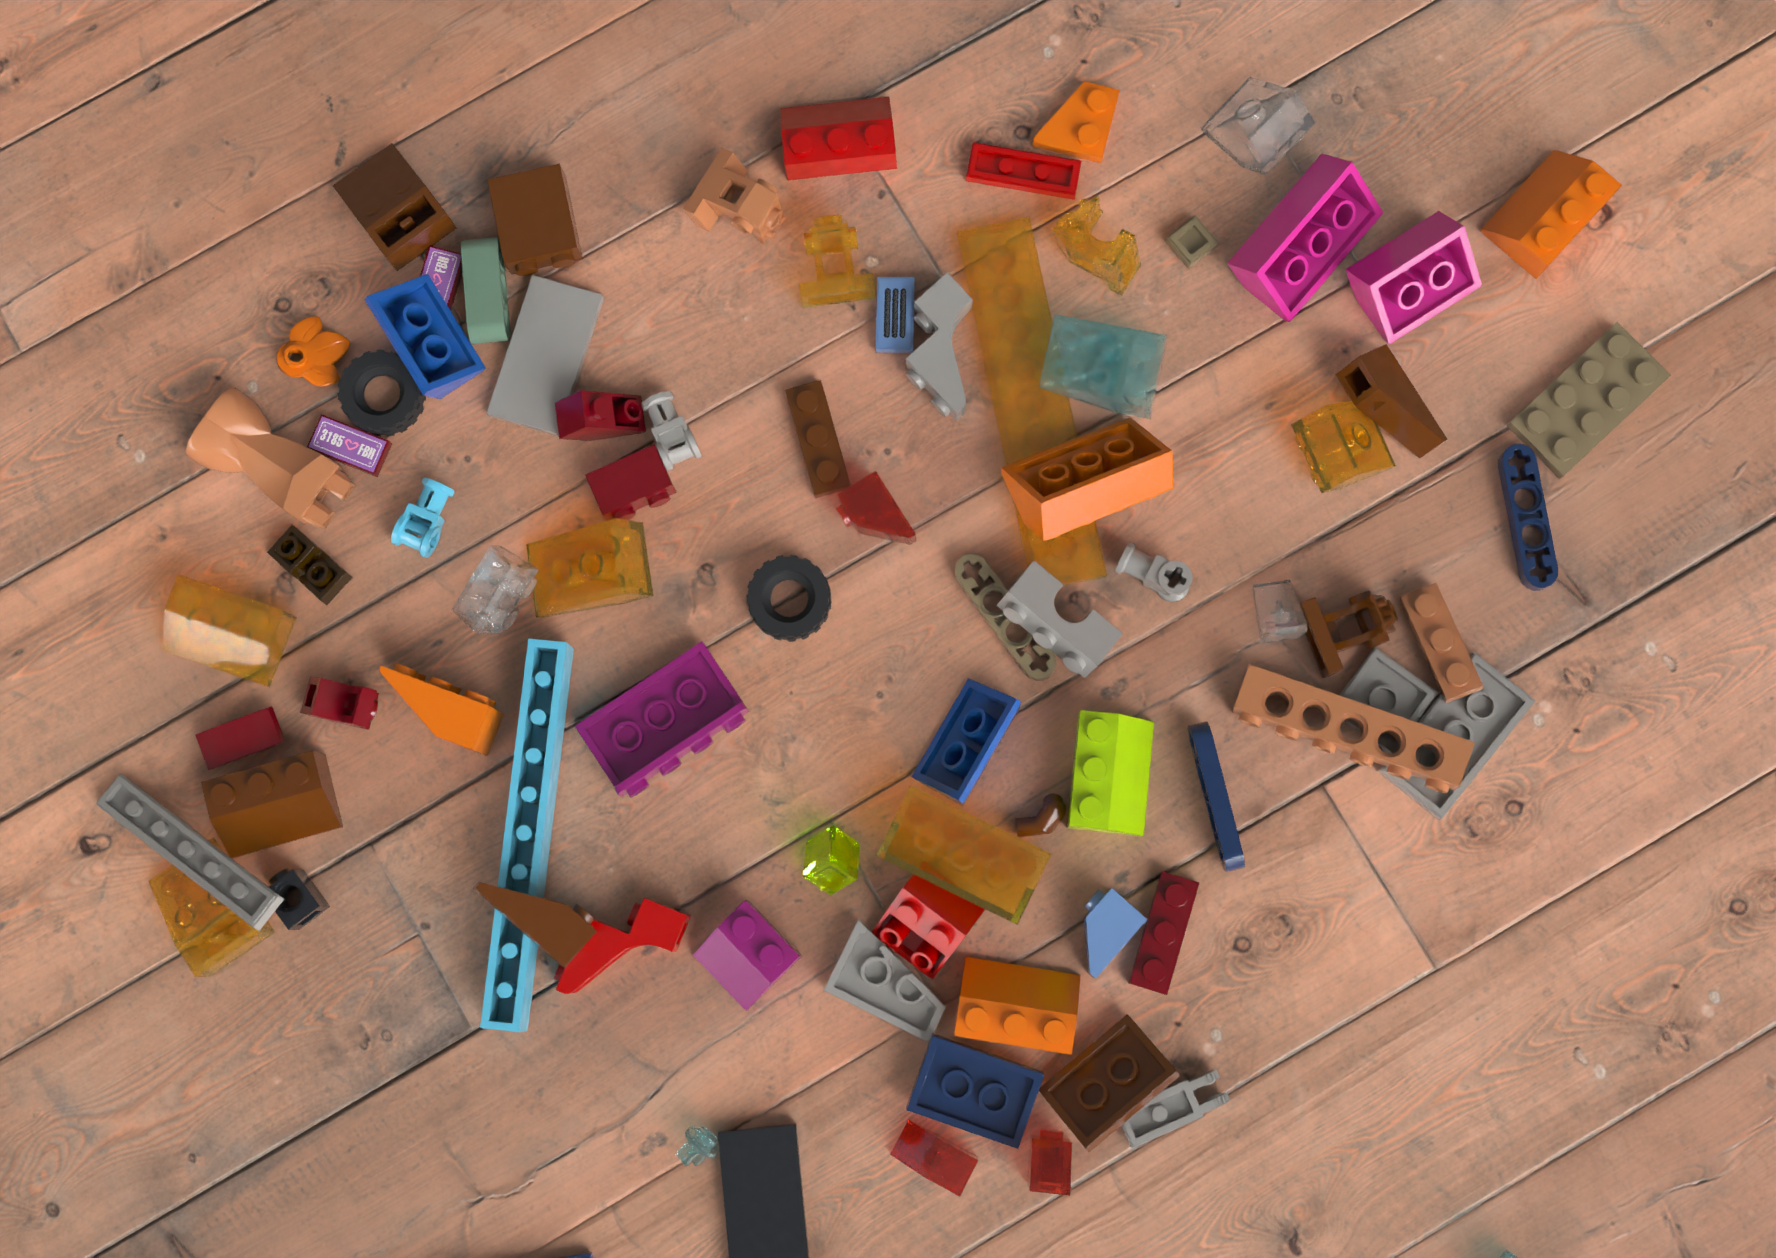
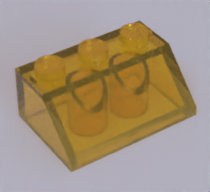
M178 574L164 608L163 651L270 688L297 617L284 610Z

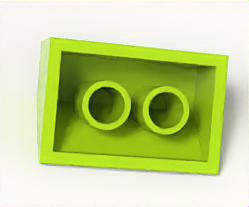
M1079 711L1077 715L1067 818L1068 829L1144 836L1154 730L1153 721L1116 713Z

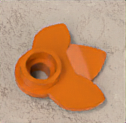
M308 317L296 323L291 329L289 342L282 345L277 352V365L287 376L295 378L304 377L315 386H329L339 382L340 376L333 364L338 362L347 353L350 341L341 334L330 331L323 332L320 317ZM300 354L303 358L298 362H293L289 359V356Z

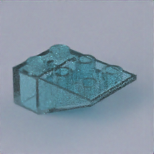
M1055 314L1039 388L1112 412L1151 419L1166 351L1167 335Z

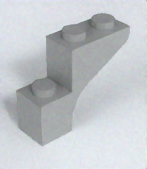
M947 272L914 301V313L916 314L914 320L924 332L929 334L932 331L934 334L906 358V368L908 371L905 374L917 389L921 390L924 387L934 397L931 403L942 416L950 415L955 421H958L965 413L966 398L952 345V336L960 321L972 311L973 299Z

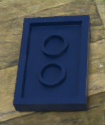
M932 1033L906 1109L907 1111L1018 1149L1044 1073L1032 1067Z

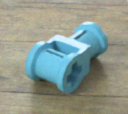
M424 477L422 480L424 487L416 505L408 503L405 512L399 517L394 526L391 543L396 546L404 544L420 551L422 557L429 558L439 542L441 529L445 522L440 514L448 497H453L455 491L442 483ZM411 533H414V534H416V535H418V536H421V538L416 537V536L412 535Z

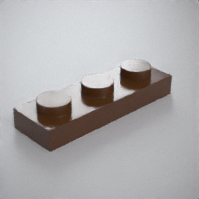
M821 380L786 389V396L815 499L851 489Z

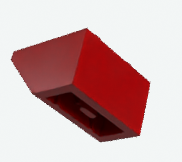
M923 862L901 889L872 930V933L885 945L933 980L985 909Z

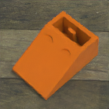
M395 663L393 670L380 666L379 672L435 736L488 756L504 713L494 709L495 701L470 690L466 691L465 696L459 695L460 688L432 676L429 683L424 682L425 675Z

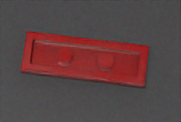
M973 142L966 181L1075 200L1082 161Z

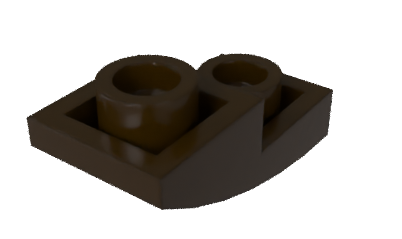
M293 524L267 551L288 573L298 579L326 605L353 578Z

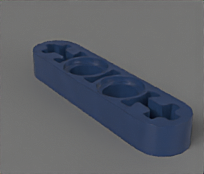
M1514 444L1509 446L1500 455L1498 470L1520 580L1526 588L1532 591H1541L1556 581L1558 565L1537 458L1529 446ZM1514 453L1517 454L1518 459H1524L1526 462L1520 468L1521 479L1529 477L1530 481L1523 480L1514 485L1512 484L1511 480L1514 481L1519 477L1516 465H1509L1508 463L1514 457ZM1526 489L1532 493L1534 504L1531 508L1523 509L1516 504L1514 495L1517 490ZM1534 526L1540 531L1541 541L1538 545L1530 546L1523 541L1522 530L1524 527ZM1544 550L1545 555L1537 557V562L1540 569L1547 570V575L1539 582L1537 576H1531L1530 570L1536 567L1535 557L1532 556L1527 559L1526 554H1534Z
M1207 721L1188 725L1189 741L1222 867L1225 872L1245 868L1243 850L1211 728Z

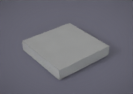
M1374 647L1339 695L1417 722L1438 692ZM1347 721L1349 725H1351L1353 728H1355L1361 733V730L1356 723ZM1384 734L1378 738V746L1389 754L1394 753L1398 748L1397 740L1393 736Z

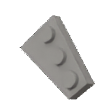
M860 920L857 921L824 991L929 1042L946 1006Z

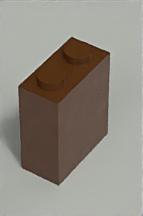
M560 163L487 179L503 260L511 275L529 276L537 273L539 268L548 266L565 268L573 265L575 260L583 259L567 179Z

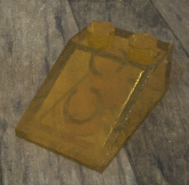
M615 518L526 544L537 618L621 605L654 596L643 522Z

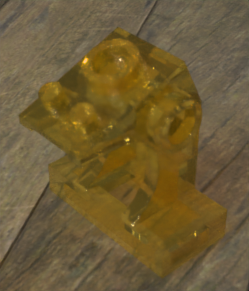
M1095 196L1089 201L1084 198L1079 202L1081 206L1075 212L1070 211L1064 214L1057 221L1056 226L1052 228L1056 243L1070 263L1108 282L1109 290L1122 296L1141 267L1136 237L1134 234L1121 229L1114 241L1105 242L1096 239L1091 235V232L1103 214L1099 204L1100 198Z
M839 214L816 217L814 224L810 225L811 233H804L807 256L814 255L817 281L799 283L802 307L809 308L876 299L873 273L854 276L851 250L858 249L856 228L848 227L847 220H842V215ZM844 253L846 272L824 274L822 255Z

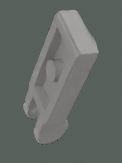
M1214 1069L1189 1081L1184 1079L1166 1087L1122 1124V1129L1130 1147H1137L1204 1117V1113L1229 1102V1096L1227 1092L1216 1093L1198 1104L1193 1090L1210 1085L1220 1078L1217 1070Z

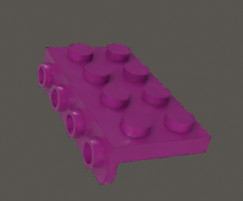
M701 641L577 724L575 728L608 776L616 793L621 797L628 794L632 798L648 788L650 785L647 780L660 772L662 776H665L682 764L679 759L690 751H693L696 755L712 745L714 741L711 737L724 729L726 733H729L738 728L746 721L743 716L750 711L705 644Z

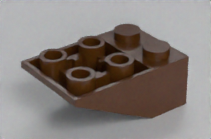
M393 143L333 185L396 271H399L428 250L429 245H435L457 229L445 210Z

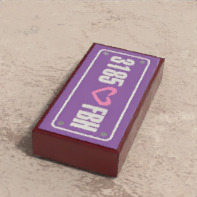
M429 245L420 276L426 274L430 276L447 306L452 310L463 273L461 253Z
M321 414L307 448L329 459L378 478L392 443Z

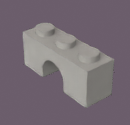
M1033 561L998 602L997 606L1003 610L1004 615L1011 622L1020 624L1031 633L1034 640L1040 646L1050 649L1060 657L1069 670L1079 673L1086 678L1102 662L1123 633L1094 609L1078 623H1071L1062 619L1055 610L1054 598L1064 584L1036 561Z

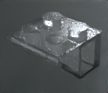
M490 544L453 606L452 611L478 634H501L502 630L507 631L514 623L518 614L515 608L521 598H527L533 591L537 583V579L534 576L539 569L504 547Z

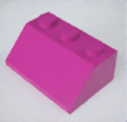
M1437 211L1346 269L1355 299L1388 344L1393 343L1482 286L1465 227L1440 211Z

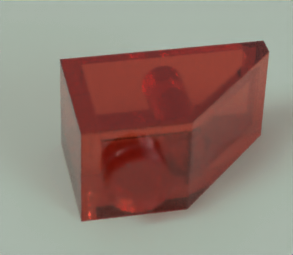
M876 471L837 494L840 506L835 509L846 527L853 524L859 534L908 545L916 542V533Z
M910 1119L905 1124L890 1155L926 1179L958 1196H961L978 1162L977 1155Z
M1040 1129V1136L1031 1135L1026 1181L1029 1191L1070 1196L1072 1142L1070 1139L1063 1138V1131Z

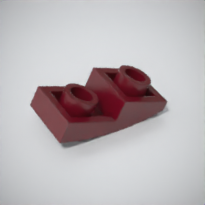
M272 706L195 735L208 770L286 742Z

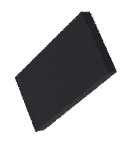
M797 1124L719 1131L718 1142L729 1258H809Z

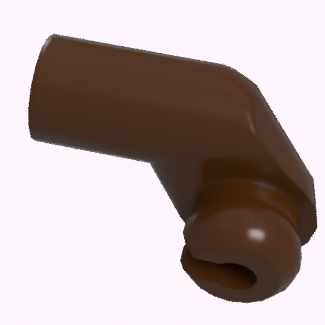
M1048 794L1043 798V807L1036 816L1015 818L1017 837L1052 833L1066 813V805L1063 802V798L1059 794Z

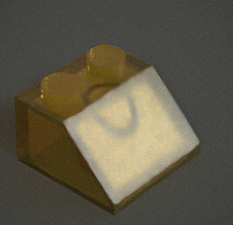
M1352 401L1325 405L1291 424L1296 435L1297 446L1304 453L1311 469L1312 480L1319 487L1321 493L1345 488L1396 466L1378 424L1359 410Z

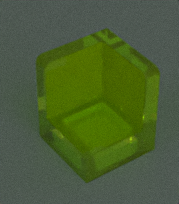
M834 825L815 835L806 842L803 877L829 895L858 880L859 842Z

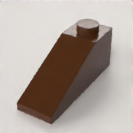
M478 882L473 887L476 892L562 967H566L597 932L590 925L594 918L578 904L572 909L567 904Z

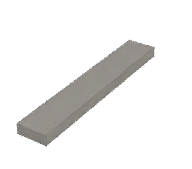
M119 774L97 801V806L258 931H260L284 900L279 894L124 775Z

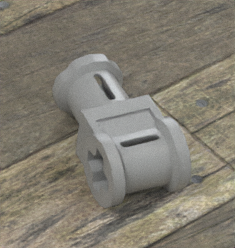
M671 391L654 394L641 403L643 411H648L654 428L651 430L655 437L654 442L667 471L673 470V465L693 456L697 459L702 457L689 426L686 425L683 416L679 417L672 403L674 396ZM661 410H663L666 415V421H664L662 417Z
M1129 542L1115 569V572L1118 574L1125 572L1143 581V586L1157 592L1159 597L1168 602L1182 600L1187 595L1193 579L1192 572L1185 563L1177 560L1170 561L1159 555H1156L1154 558L1136 549L1135 544ZM1173 575L1180 578L1179 584L1175 588L1168 586V582Z

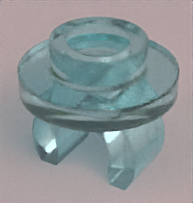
M690 1126L685 1131V1137L688 1142L677 1151L676 1156L685 1166H688L691 1162L698 1166L706 1157L713 1159L719 1154L718 1139L712 1131L704 1126L699 1128Z

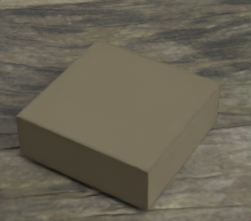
M1196 215L1166 237L1165 240L1188 269L1217 248L1219 244Z

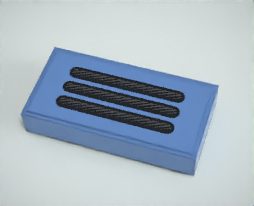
M877 277L876 353L913 352L915 277Z

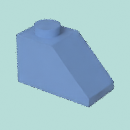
M1113 888L1108 889L1106 893L1099 889L1084 906L1089 910L1084 917L1087 973L1093 978L1098 977L1147 920Z

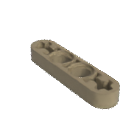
M977 554L962 556L955 566V578L960 587L1024 674L1035 681L1048 679L1056 667L1054 652L1040 645L1033 646L1032 650L1039 658L1045 655L1049 660L1046 662L1047 671L1042 672L1040 669H1035L1034 671L1030 669L1029 666L1033 662L1032 657L1027 651L1021 657L1017 651L1026 648L1034 639L1033 635L1027 631L1028 635L1024 641L1020 643L1011 642L1007 638L1005 630L1013 622L1004 615L1003 610L990 612L983 605V599L988 593L997 592L1004 596L1008 591L983 557ZM967 563L972 567L976 565L981 567L978 575L984 584L988 579H991L993 584L985 586L977 596L972 590L978 589V584L972 577L964 579L962 576L965 573L964 565Z

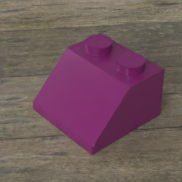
M744 900L693 954L746 1011L802 957L748 900Z

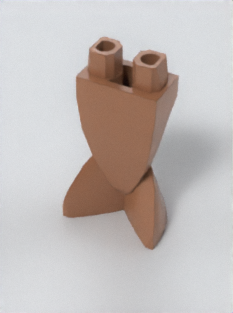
M231 387L217 398L188 440L185 451L190 459L210 470L225 473L245 471L251 480L283 510L302 523L306 524L308 522L321 529H326L335 515L333 511L321 504L326 494L330 491L344 501L355 488V484L342 473L343 469L330 459L294 441L271 434L268 420L260 407L248 395L237 388Z

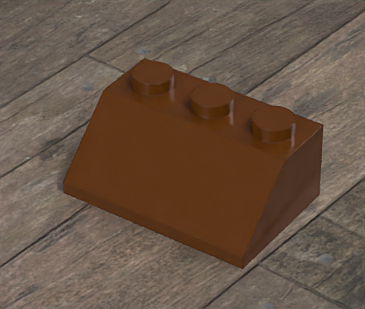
M312 750L201 782L209 819L231 858H237L343 828L326 754Z

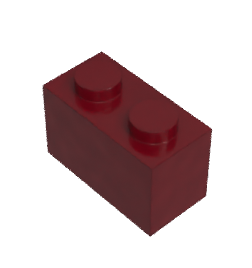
M655 444L585 474L600 511L608 523L613 520L615 523L627 521L636 515V510L647 505L650 508L661 506L670 501V495L677 493Z

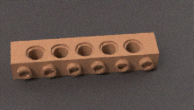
M1251 664L1248 666L1232 712L1238 714V721L1260 728L1261 723L1275 727V734L1297 741L1298 736L1312 740V747L1334 754L1335 750L1338 749L1351 754L1349 759L1355 763L1372 767L1373 762L1388 767L1387 773L1405 780H1409L1411 775L1426 780L1425 787L1441 793H1447L1448 789L1455 791L1460 787L1475 744L1473 741ZM1271 696H1279L1285 700L1287 710L1281 714H1273L1267 709L1265 701ZM1311 708L1319 710L1323 715L1324 723L1319 727L1308 726L1303 720V712ZM1347 721L1356 723L1361 730L1360 738L1357 740L1344 738L1340 732V725ZM1384 734L1393 736L1398 743L1397 752L1391 754L1383 752L1378 746L1379 736ZM1425 747L1433 751L1435 755V764L1433 766L1425 767L1418 763L1416 759V750L1418 748Z

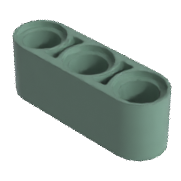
M499 236L462 240V271L467 330L470 342L474 345L510 341L506 270Z

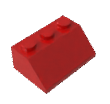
M889 97L780 108L784 163L788 181L897 169Z

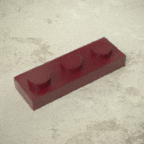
M1163 871L1160 873L1128 982L1129 984L1164 995L1168 994L1199 882Z

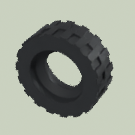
M377 350V352L368 351L359 358L355 357L351 361L352 363L345 367L342 372V379H339L338 400L342 404L341 409L361 430L376 436L386 435L389 437L395 436L394 434L398 432L403 433L408 430L407 428L411 424L414 425L418 421L417 417L424 410L423 403L426 401V396H423L397 353L392 351L389 353L384 350ZM378 376L393 378L400 388L398 402L386 411L371 409L364 399V391L367 384Z
M781 555L772 561L764 562L763 566L754 572V577L752 581H749L747 587L748 610L756 625L765 634L780 641L783 639L788 640V642H794L800 638L804 640L811 633H816L821 629L822 623L826 622L832 603L830 587L821 569L817 565H813L810 560L806 558L800 559L796 555H790V557H783ZM786 580L799 582L808 593V603L805 609L793 617H785L778 614L771 605V593L774 587Z

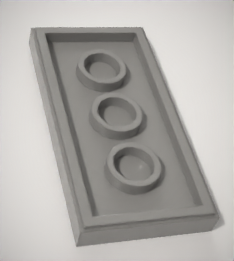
M531 276L486 413L489 417L559 437L555 402L574 394L604 301L603 295L538 276Z
M1475 652L1470 657L1483 684L1482 690L1445 703L1440 692L1417 721L1418 723L1475 742L1460 787L1455 791L1448 789L1447 793H1441L1425 787L1426 780L1412 775L1409 780L1392 776L1387 773L1388 767L1383 765L1378 770L1381 775L1437 820H1441L1536 701ZM1425 747L1416 750V759L1419 764L1425 767H1431L1435 764V755L1432 750Z

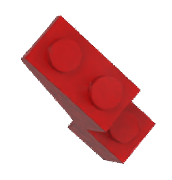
M644 898L641 904L635 903L627 921V924L632 926L630 933L594 918L590 925L597 932L566 967L558 966L554 979L559 981L556 991L564 994L579 992L624 954L639 946L652 945L671 952H677L691 915L654 900Z

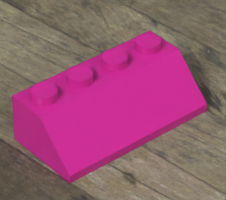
M1321 154L1227 264L1247 291L1283 320L1290 322L1379 219L1383 211L1353 162Z

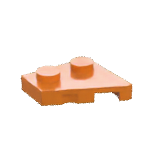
M1084 81L1034 136L1033 147L1101 163L1120 90Z

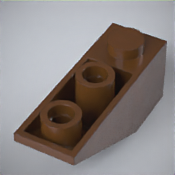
M1387 344L1360 355L1336 374L1354 405L1418 458H1422L1447 440V437Z

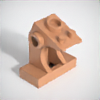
M721 148L683 207V210L699 228L710 232L718 217L726 215L733 218L731 224L737 230L746 235L753 233L763 244L767 238L770 240L774 238L776 232L773 229L778 223L782 225L786 218L782 215L779 196L776 194L778 192L777 189L763 179H758L755 182L746 178L747 169L733 152ZM736 190L743 191L736 204L729 202Z

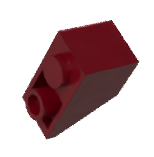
M580 390L555 402L559 439L594 441L646 432L644 412L641 407V395Z

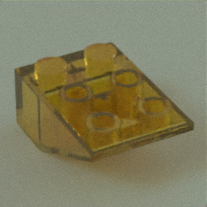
M214 837L209 839L212 844L222 850ZM173 864L148 881L173 942L195 977H211L275 933L268 921L260 931L250 926Z

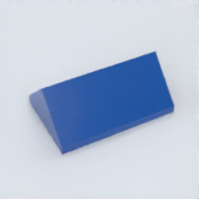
M428 274L371 294L364 299L423 396L442 399L486 369Z
M968 678L911 777L963 807L1018 712L1021 702L1014 697Z

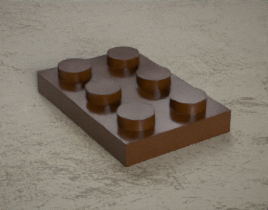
M1127 1014L1041 1086L1039 1092L1084 1148L1091 1152L1180 1075Z

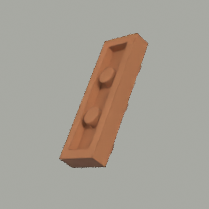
M1437 583L1400 596V603L1445 703L1482 690L1483 684Z

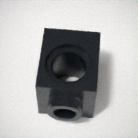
M286 868L275 874L268 881L271 885L269 888L284 898L275 912L288 930L302 929L330 907L304 870L292 869L290 871ZM296 886L300 890L301 899L295 907H292L287 901V894L292 887Z

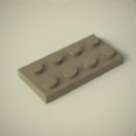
M1616 322L1506 426L1526 446H1529L1535 455L1560 479L1671 375Z

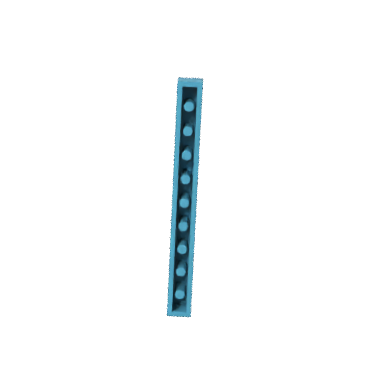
M528 639L498 887L544 899L574 648L567 642ZM496 908L480 1028L523 1032L528 1030L538 945Z

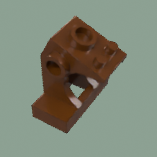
M1366 591L1349 598L1351 606L1322 615L1316 597L1305 600L1295 607L1322 678L1337 674L1344 669L1338 655L1339 652L1366 643L1368 649L1390 641L1388 634L1396 631L1394 623L1398 621V617L1389 599L1386 600L1382 595L1371 594L1370 591ZM1355 615L1362 634L1342 641L1335 621Z

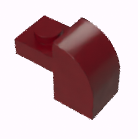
M310 676L300 713L369 730L371 721L377 712L379 693H377V690L363 686H352L322 677Z

